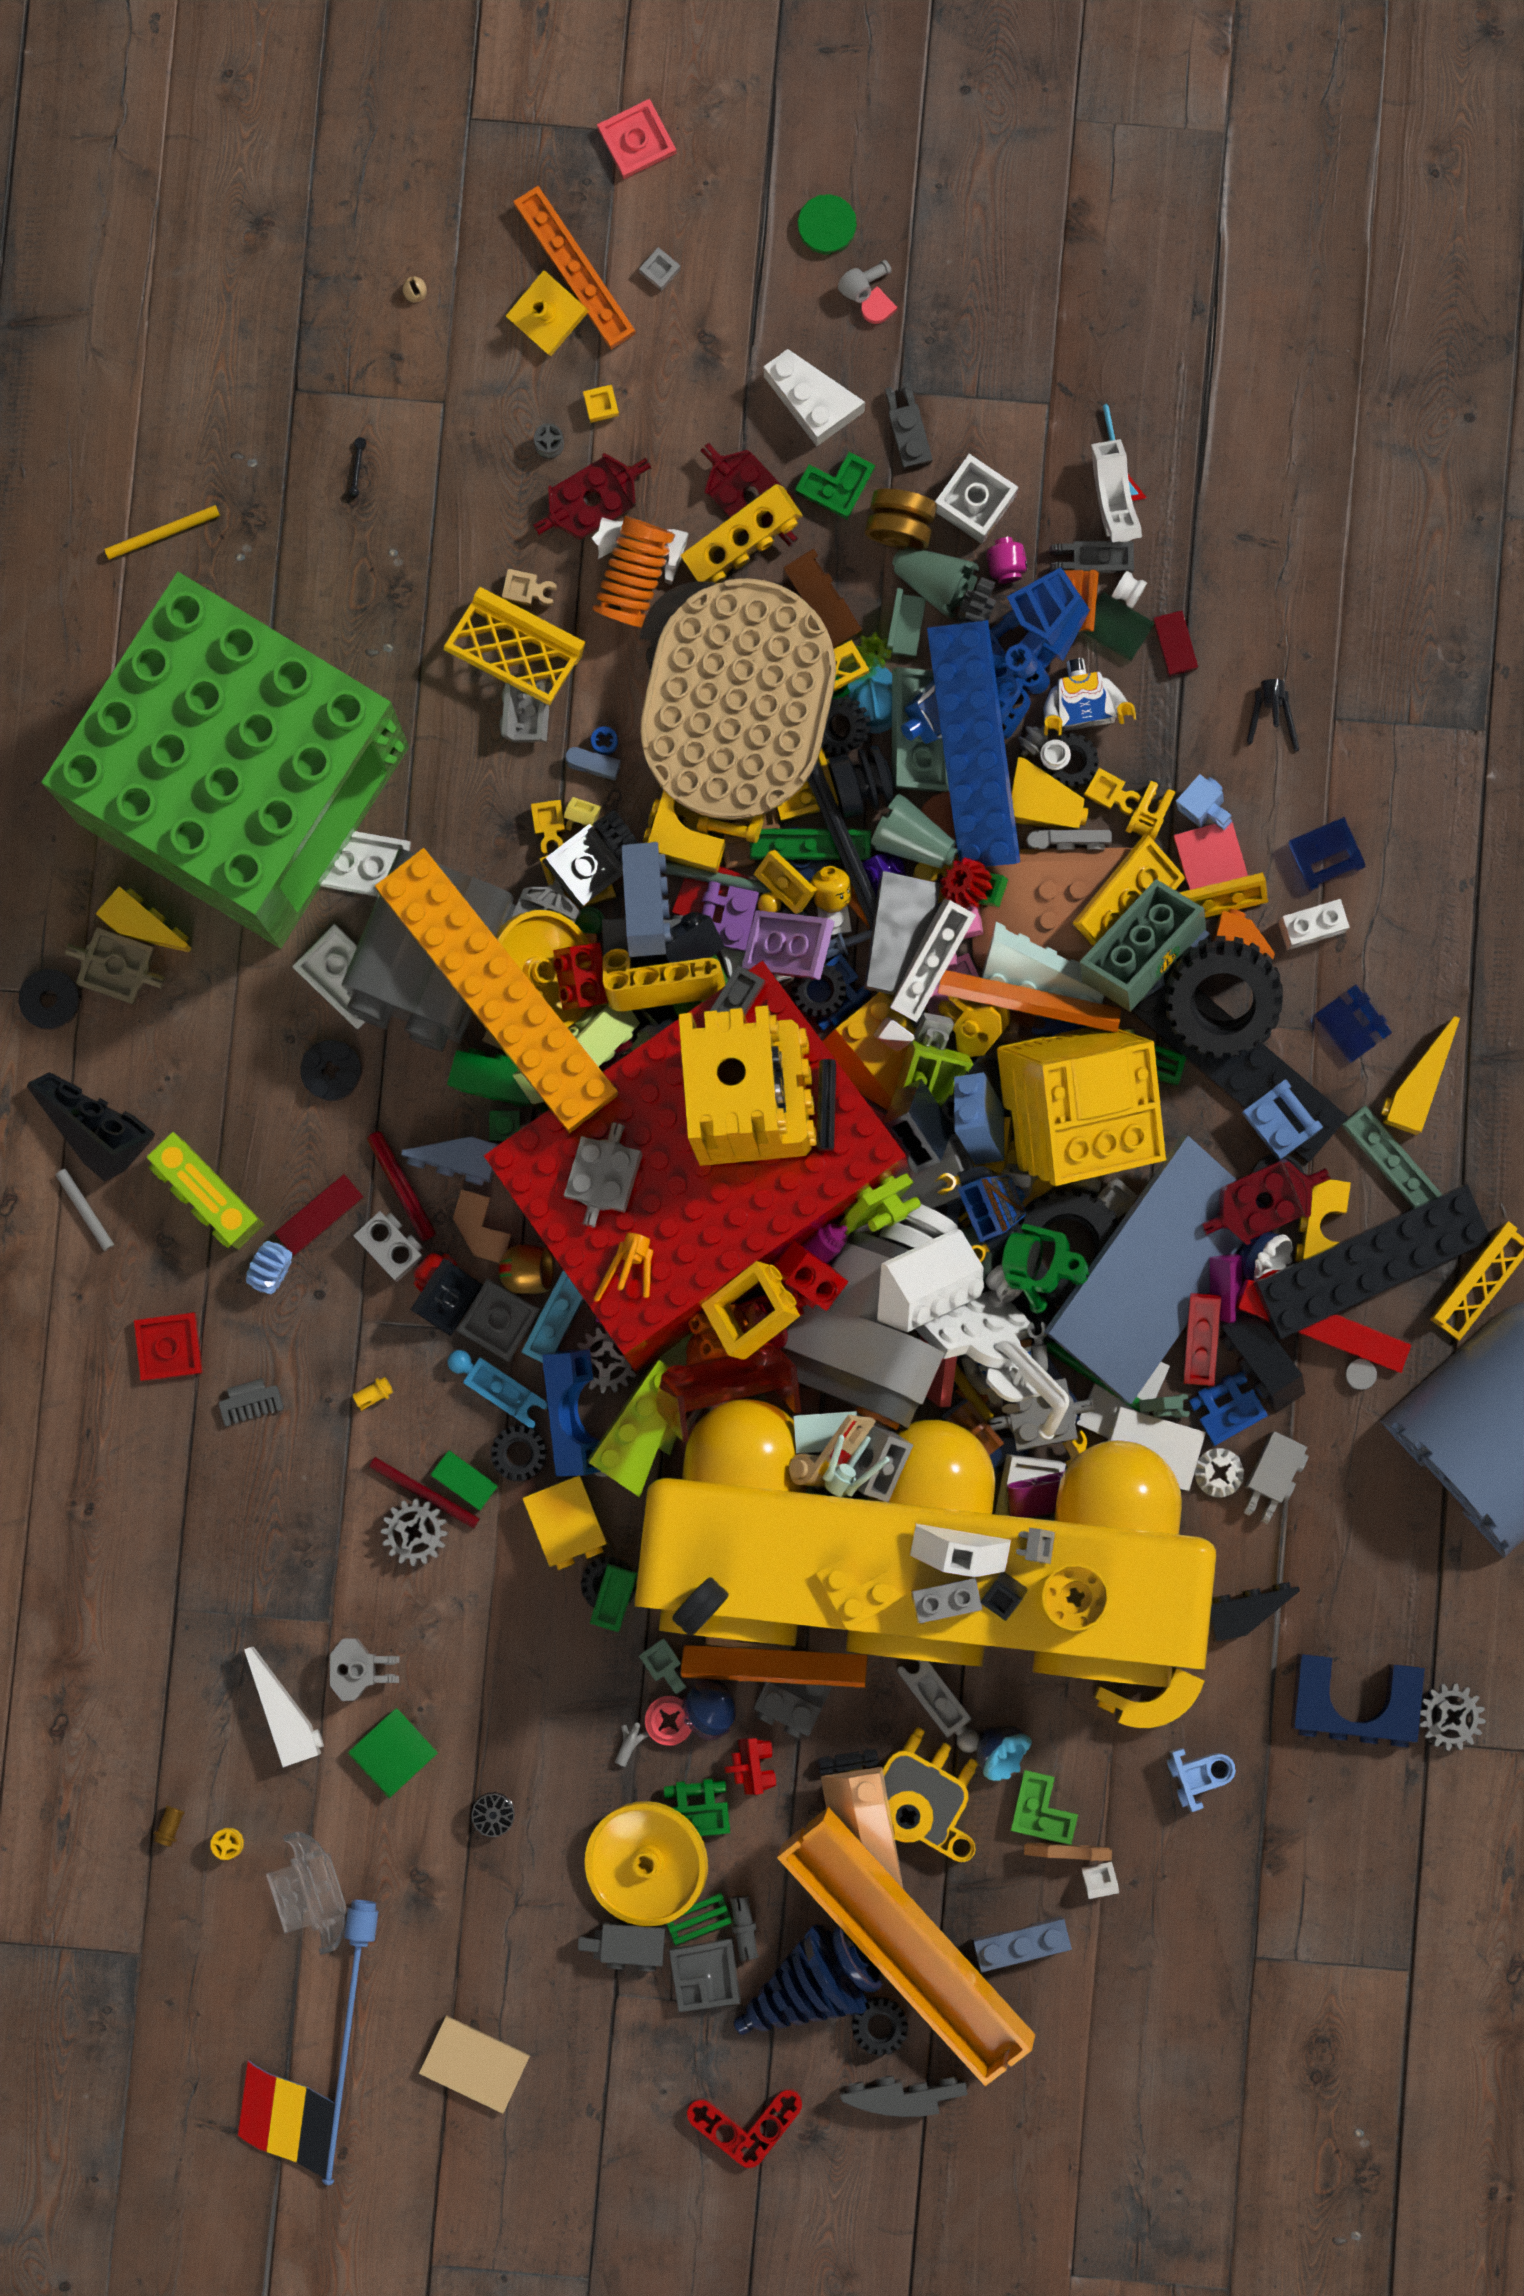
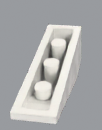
M943 900L919 945L890 1008L915 1022L918 1021L976 917L974 913L951 900Z
M254 1647L244 1649L282 1766L285 1767L320 1755V1748L324 1747L319 1730H313L312 1724Z

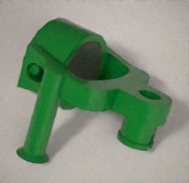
M1023 1223L1021 1228L1023 1233L1014 1232L1007 1240L1002 1261L1003 1273L1011 1289L1023 1290L1030 1302V1310L1033 1313H1041L1046 1309L1047 1301L1040 1297L1038 1292L1051 1293L1055 1290L1061 1278L1071 1280L1076 1285L1084 1284L1088 1280L1086 1276H1089L1088 1265L1082 1255L1069 1252V1242L1065 1234ZM1042 1241L1055 1242V1254L1050 1269L1041 1280L1035 1281L1034 1279L1038 1274L1042 1261Z

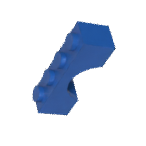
M590 1349L561 1350L542 1354L556 1476H584L601 1472L587 1462V1459L600 1440L594 1438L585 1430L578 1413L579 1395L583 1387L593 1380Z

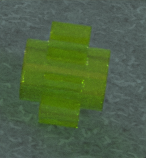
M876 632L873 633L872 637L868 638L862 635L860 637L862 646H856L869 667V672H872L873 668L877 666L884 669L885 661L883 658H891L892 652L891 650L884 649L888 645V639L881 640L877 637ZM868 649H870L872 653L867 654ZM878 650V655H875L873 652Z

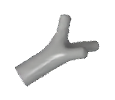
M639 1723L634 1724L630 1733L627 1725L621 1726L623 1743L615 1763L626 1767L634 1748L643 1739L649 1737L647 1731L637 1735L640 1728Z

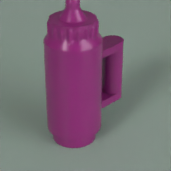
M833 1223L828 1224L825 1228H820L801 1246L825 1263H828L841 1252L842 1247L846 1244L847 1237L845 1232L847 1231V1226L841 1225L839 1227Z

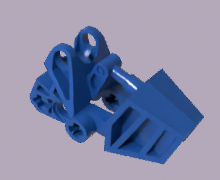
M1062 567L1007 596L1013 609L1002 617V621L989 629L1002 724L1004 723L1006 729L1003 731L1004 739H1009L1031 705L1030 697L1025 690L1032 694H1041L1048 688L1050 677L1045 670L1055 657L1064 661L1090 611ZM1021 625L1027 632L1026 636L1019 645H1014L1005 652L998 638L1010 629L1013 630ZM1021 658L1024 662L1022 665L1019 663L1018 666L1017 661ZM1037 673L1039 676L1036 681L1031 679L1030 681L1029 677L1033 675L1036 676ZM1022 694L1024 697L1023 704L1018 708H1012L1019 695Z

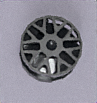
M487 1792L481 1795L474 1803L472 1809V1822L476 1830L488 1837H498L505 1834L512 1827L515 1818L514 1806L511 1800L498 1792Z

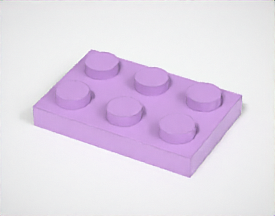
M756 910L742 967L749 970L763 960L773 975L820 980L835 921L822 917Z

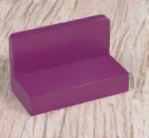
M1228 1254L1209 1257L1210 1295H1221L1219 1320L1228 1323L1235 1322L1236 1312L1239 1311L1236 1308V1304L1242 1290V1255Z

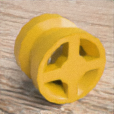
M224 1828L213 1835L210 1847L212 1853L217 1858L229 1860L241 1853L244 1847V1839L238 1830Z

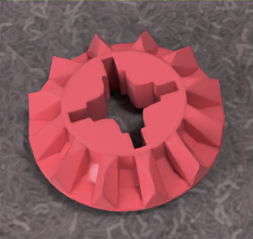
M663 1696L655 1700L648 1707L645 1714V1727L649 1736L654 1741L662 1745L671 1746L683 1742L690 1735L693 1724L687 1715L686 1702L675 1696ZM660 1710L668 1715L677 1711L680 1712L675 1720L676 1727L679 1729L678 1732L670 1726L661 1730L658 1729L664 1721Z

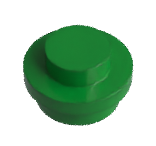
M592 906L582 908L580 910L581 915L576 918L575 924L583 933L598 935L603 930L602 919H605L603 913L598 908Z

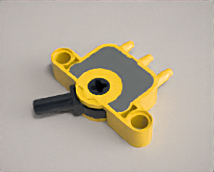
M917 1727L914 1733L910 1735L904 1748L892 1753L882 1767L895 1840L904 1843L921 1840L955 1861L966 1862L975 1854V1843L968 1834L954 1826L967 1805L969 1798L966 1787L976 1771L977 1761L972 1758L969 1759L958 1778L942 1770L951 1750V1746L947 1743H943L941 1748L937 1750L931 1763L915 1754L925 1733L923 1729ZM907 1808L908 1811L915 1810L916 1814L912 1816L913 1822L910 1824L906 1820L902 1822L899 1820L903 1816L901 1810ZM958 1839H965L969 1842V1851L963 1856H958L953 1852V1844Z

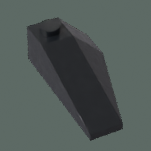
M51 1072L27 1084L29 1091L83 1164L104 1182L126 1171L155 1136V1133L134 1115L126 1111L120 1114L107 1107L109 1102L101 1098L95 1101L83 1095L80 1087Z

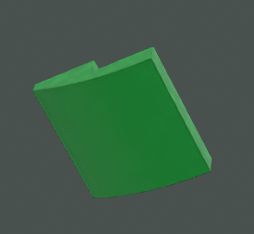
M396 1708L355 1745L348 1754L390 1799L432 1760L438 1752Z

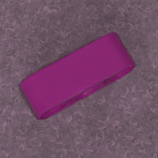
M1065 1471L1008 1484L1009 1515L1030 1518L1055 1512L1058 1487Z

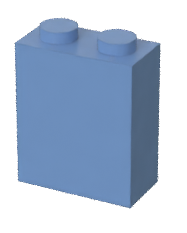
M983 1072L954 1077L955 1132L975 1165L1005 1161L1004 1107Z

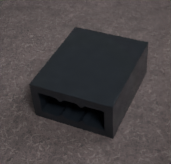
M922 1079L895 1092L883 1122L885 1128L905 1153L907 1162L915 1174L941 1162L954 1128Z

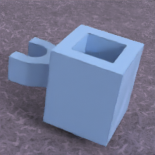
M1199 774L1176 800L1177 810L1200 828L1209 818L1224 831L1232 823L1230 819L1231 814L1220 807L1224 802L1223 792L1221 791L1223 788L1211 777L1206 779Z

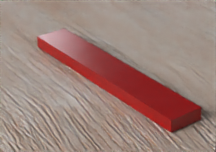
M1245 1279L1236 1308L1269 1321L1253 1284L1254 1281ZM1333 1314L1297 1331L1299 1334L1397 1373H1402L1411 1348L1409 1343L1337 1314Z

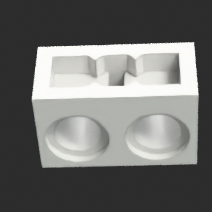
M1341 899L1282 916L1278 921L1287 950L1343 934L1350 928Z

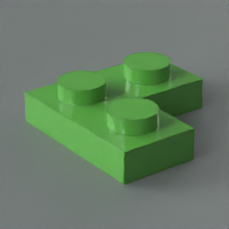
M1024 1770L1010 1830L1071 1845L1078 1814L1048 1807L1055 1777Z

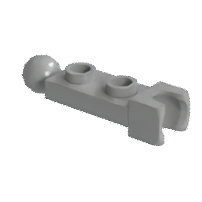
M917 1660L919 1669L916 1673L912 1674L908 1673L902 1666L896 1668L897 1673L945 1736L948 1738L955 1732L959 1749L966 1753L976 1751L980 1735L976 1730L965 1726L972 1718L928 1661Z

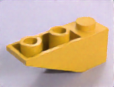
M119 886L95 913L120 936L185 952H190L192 949L186 943L189 937L176 926L173 930H170L164 925L163 922L166 918L153 907L150 911L140 904L144 899L131 888L126 892Z

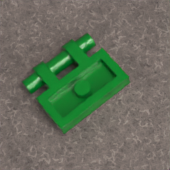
M713 1778L703 1779L704 1782L685 1784V1781L676 1782V1785L664 1786L665 1799L677 1798L678 1807L671 1808L683 1814L695 1826L700 1836L730 1833L728 1803H715L714 1797L715 1793L726 1792L725 1780L713 1781ZM705 1795L706 1804L687 1806V1796Z

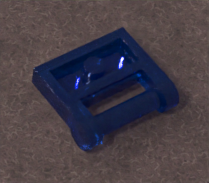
M1345 817L1288 842L1309 891L1317 889L1319 884L1353 869L1359 871L1366 867ZM1345 850L1348 851L1349 859L1316 873L1313 872L1311 865Z

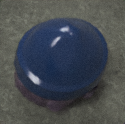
M705 1679L695 1684L681 1705L685 1713L683 1717L684 1723L693 1730L694 1734L705 1741L717 1740L728 1734L736 1717V1705L731 1692L724 1684L712 1679Z

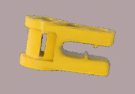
M1151 780L1125 831L1130 834L1133 831L1141 836L1149 835L1154 841L1175 791L1171 789L1166 790L1162 800H1159L1157 804V811L1150 813L1148 807L1151 800L1157 795L1156 790L1158 788V784Z

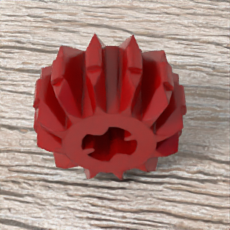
M964 857L962 862L954 860L952 869H945L947 876L940 880L944 886L940 892L947 900H951L967 910L971 906L979 908V901L981 899L988 900L985 893L993 888L991 883H989L992 876L981 862Z

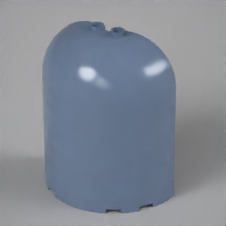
M1524 1301L1511 1305L1499 1312L1380 1420L1383 1426L1420 1466H1426L1463 1506L1465 1510L1462 1513L1503 1558L1524 1541Z

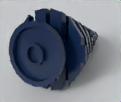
M815 1924L805 1934V1939H801L792 1951L793 1953L788 1954L781 1966L773 1972L769 1983H764L759 1989L758 1998L754 1997L749 2001L746 2007L747 2014H742L735 2018L734 2027L739 2034L745 2035L752 2031L754 2027L760 2031H767L773 2029V2025L778 2028H785L791 2026V2023L802 2025L809 2023V2020L818 2022L827 2020L828 2017L835 2019L844 2017L846 2014L857 2015L864 2013L867 2009L864 2004L867 2002L865 1992H875L883 1985V1975L839 1925L831 1933L829 1929L825 1931L823 1925Z

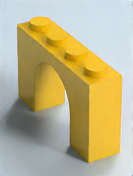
M663 790L661 800L655 799L651 813L655 820L652 828L647 827L643 843L658 842L659 854H665L666 860L717 874L726 846L725 840L695 832L685 827L676 816V800Z

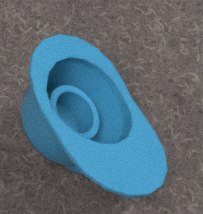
M866 663L869 673L848 684L851 692L848 695L852 698L851 701L857 700L860 702L859 708H866L867 711L863 713L864 717L870 716V722H867L866 726H871L868 733H881L892 727V673L885 666L878 663Z

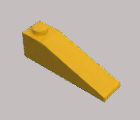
M1454 1016L1448 1021L1392 1094L1391 1098L1386 1097L1380 1113L1385 1115L1383 1124L1414 1135L1422 1132L1460 1018Z

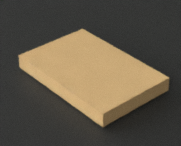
M446 2015L419 2074L503 2114L530 2055Z

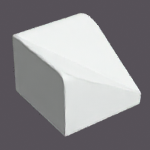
M886 1017L873 1034L897 1052L915 1039V1035L890 1017Z

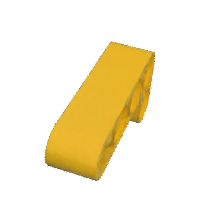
M624 949L610 950L603 957V985L609 1006L615 1011H629L706 1000L726 985L721 964L715 958H701L633 968L629 953Z

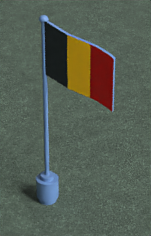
M352 1900L351 1907L347 1909L344 1938L350 1939L349 1944L355 1946L335 2102L304 2085L272 2075L249 2060L246 2069L238 2136L262 2151L297 2162L323 2177L322 2182L328 2186L334 2182L332 2171L361 1947H367L368 1942L375 1941L379 1911L376 1910V1902L368 1900Z

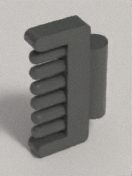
M263 1378L227 1388L229 1399L219 1402L225 1426L232 1424L231 1417L233 1423L237 1424L239 1422L236 1408L242 1422L246 1421L243 1406L245 1407L248 1419H253L251 1403L256 1417L261 1416L258 1401L263 1415L268 1414L265 1399L271 1413L276 1411L274 1402L278 1411L284 1409L279 1387L274 1385L266 1388Z

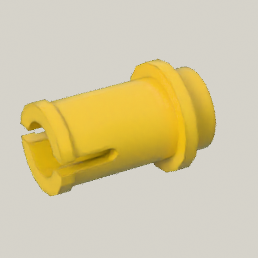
M377 1377L375 1378L376 1382L352 1394L361 1411H364L367 1407L383 1398L388 1400L390 1398L389 1395L394 1393L386 1377L381 1379Z

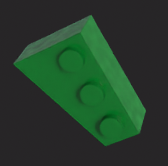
M468 1048L467 1052L456 1050L447 1086L482 1098L513 1103V1106L523 1108V1106L534 1108L542 1114L549 1110L545 1102L536 1104L530 1102L513 1077V1074L519 1069L512 1063L509 1057L495 1054L493 1059L485 1057L486 1052L473 1048Z

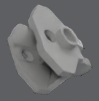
M343 1638L330 1654V1686L342 1701H356L369 1685H376V1683H399V1676L395 1674L376 1675V1663L395 1665L399 1663V1656H376V1654H370L358 1638ZM342 1664L348 1667V1672L345 1675L340 1672Z

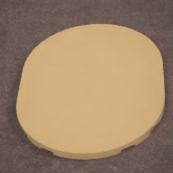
M740 578L726 580L698 591L689 597L677 609L674 615L669 618L659 637L641 716V741L645 758L655 779L678 803L691 811L711 818L724 820L746 819L762 815L781 806L796 794L807 781L816 765L821 750L836 679V662L832 641L827 628L816 611L801 599L800 596L783 586L765 580Z

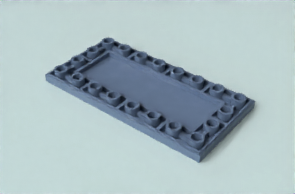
M1182 1134L1166 1157V1161H1163L1088 1268L1089 1276H1086L1088 1280L1084 1284L1075 1286L1044 1331L1052 1340L1128 1404H1132L1187 1325L1190 1294H1208L1210 1292L1209 1257L1236 1254L1244 1243L1228 1228H1221L1206 1236L1201 1223L1218 1217L1217 1213L1220 1212V1189L1236 1181V1179L1188 1135ZM1256 1198V1205L1258 1207H1266Z

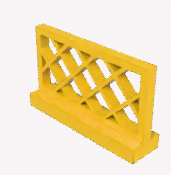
M479 586L474 594L472 603L444 645V650L550 706L573 667L577 666L582 658L585 641ZM474 612L485 617L488 625L473 628L470 619ZM507 629L513 633L514 639L499 642L496 630ZM491 632L494 643L479 646L475 635ZM470 636L474 648L463 650L454 644L458 638ZM534 643L539 646L541 653L526 656L522 644ZM517 646L520 657L505 660L502 649ZM497 650L500 662L490 664L483 660L481 653ZM559 656L568 661L565 668L552 670L549 658ZM544 660L547 671L532 674L529 663ZM523 664L527 676L517 678L510 674L508 667ZM550 678L552 689L549 694L537 689L535 681Z

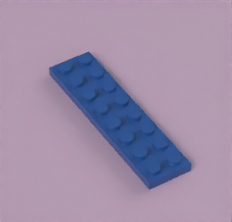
M988 620L929 627L927 632L958 859L962 862L964 857L981 862L985 867L1017 864L1021 861Z

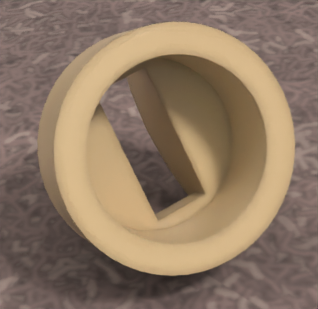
M416 276L405 280L403 284L405 298L414 303L422 301L427 294L425 282ZM414 282L420 292L416 295H414V292L410 285Z

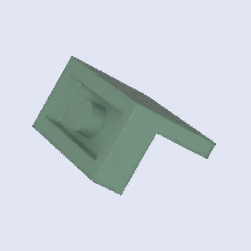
M897 588L886 654L916 659L926 602L925 598L903 594V589Z

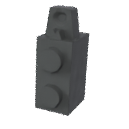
M604 1922L603 1930H595V1937H578V1951L594 1952L593 1959H599L600 1962L607 1963L606 1968L625 1969V1964L638 1965L637 1970L656 1971V1966L663 1965L666 1926H638L629 1923Z

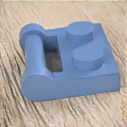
M1286 1079L1242 1112L1243 1116L1278 1161L1282 1160L1324 1128L1318 1120L1314 1121L1290 1090L1292 1086ZM1278 1097L1283 1099L1304 1126L1305 1130L1300 1134L1275 1104L1274 1100Z

